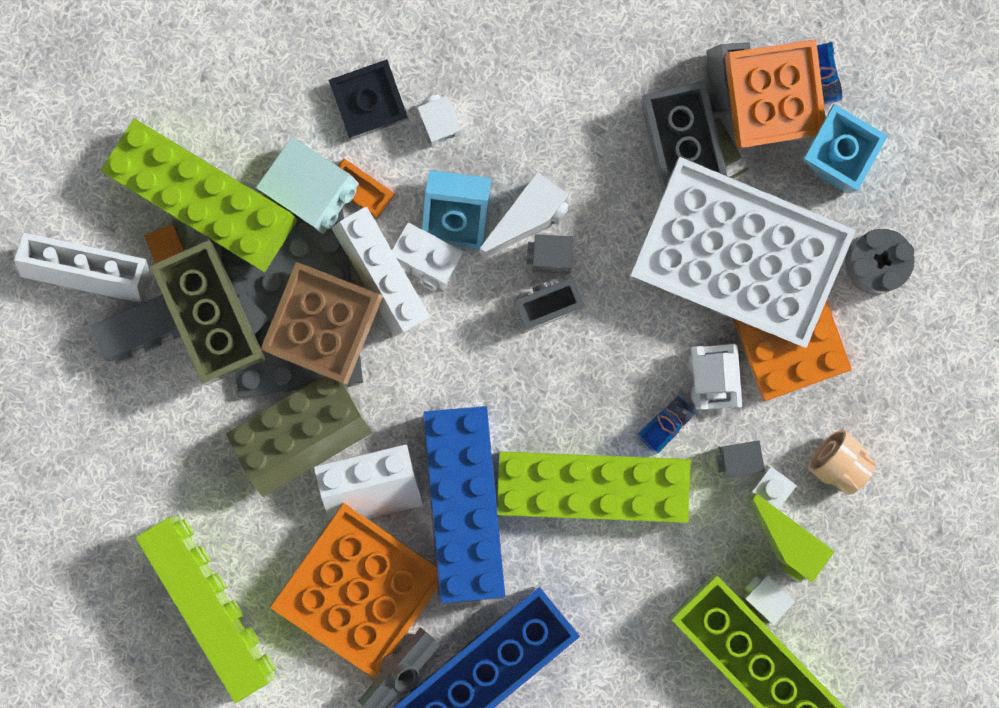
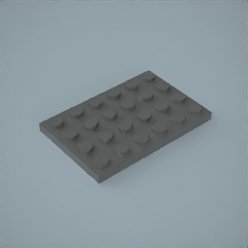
M343 207L338 213V219L334 226L344 219ZM290 212L298 221L265 273L221 246L223 265L237 296L239 297L244 292L270 319L254 334L260 348L296 262L352 283L349 258L334 234L332 227L322 234ZM264 351L262 353L265 360L235 373L239 398L298 391L324 376ZM360 355L348 384L364 383Z

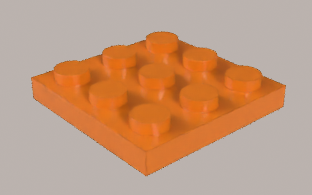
M816 39L724 53L736 148L816 136L826 118Z
M827 300L806 348L733 318L763 402L852 370Z

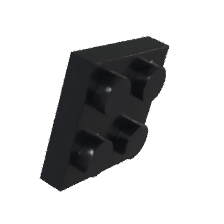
M388 59L329 79L350 140L409 120Z

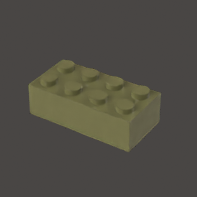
M208 240L150 266L202 384L209 385L265 360L214 243Z
M322 376L227 432L226 436L250 483L262 497H265L373 432L346 384Z

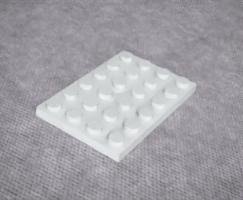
M678 157L632 267L630 276L806 348L856 230Z

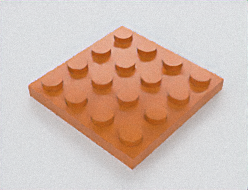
M343 502L276 596L270 608L375 679L380 672V664L383 659L394 652L438 589L436 565Z

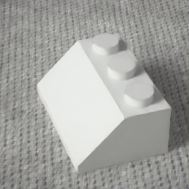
M408 444L314 467L321 498L329 521L343 502L368 519L423 506Z

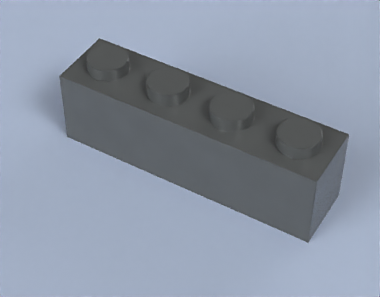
M163 295L90 325L104 359L110 362L114 360L116 364L132 359L134 357L132 352L144 348L145 352L162 346L161 340L171 335L174 339L181 338Z

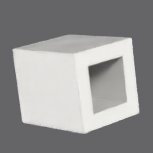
M439 94L422 101L423 105L418 107V111L432 146L461 135V129L447 95L440 98Z
M717 353L693 356L696 394H707V400L725 399L726 392H737L734 354Z
M767 466L765 472L761 473L748 492L758 494L779 510L797 485L772 466Z
M765 574L760 578L755 575L743 588L746 591L743 598L772 625L795 603L790 596Z

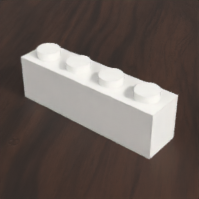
M367 207L341 220L332 227L334 234L366 289L383 296L378 310L394 337L430 317Z
M23 233L14 259L20 277L142 303L150 279L146 259Z

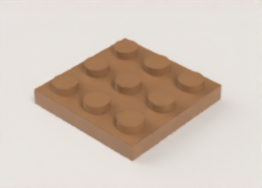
M296 262L261 350L347 385L383 296Z

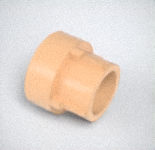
M841 429L831 434L820 444L809 461L808 470L824 484H832L841 492L852 495L867 483L874 472L876 463L867 455V451L846 430Z

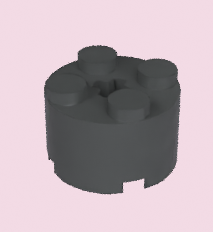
M871 230L859 237L850 246L845 261L848 275L853 284L863 292L875 295L888 293L902 286L911 276L915 263L914 248L903 235L894 230ZM881 255L883 256L882 261L886 265L877 268L878 262L874 258Z

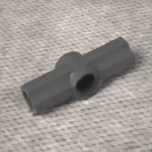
M420 627L399 653H391L383 659L380 664L381 674L360 697L358 702L365 708H388L400 693L410 692L417 686L420 679L419 671L441 644Z

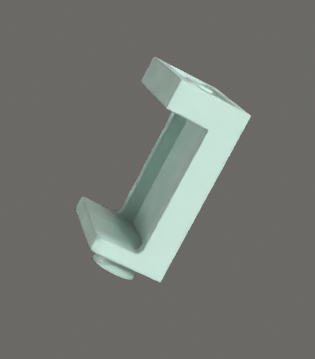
M291 137L256 188L275 203L277 202L324 234L327 229L334 226L338 219V213L345 203L353 199L359 183L349 173L294 137Z

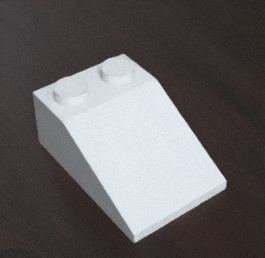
M537 172L480 247V254L487 258L547 228L552 221L558 224L568 211L569 205L566 204L568 194Z

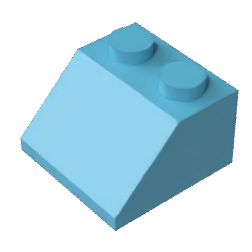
M833 104L803 160L822 180L849 194L859 190L888 136L836 104Z
M429 170L424 198L422 230L452 246L480 250L484 243L492 178Z

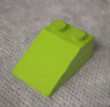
M749 493L746 499L777 560L784 565L781 571L800 583L803 580L813 583L835 551L761 496Z

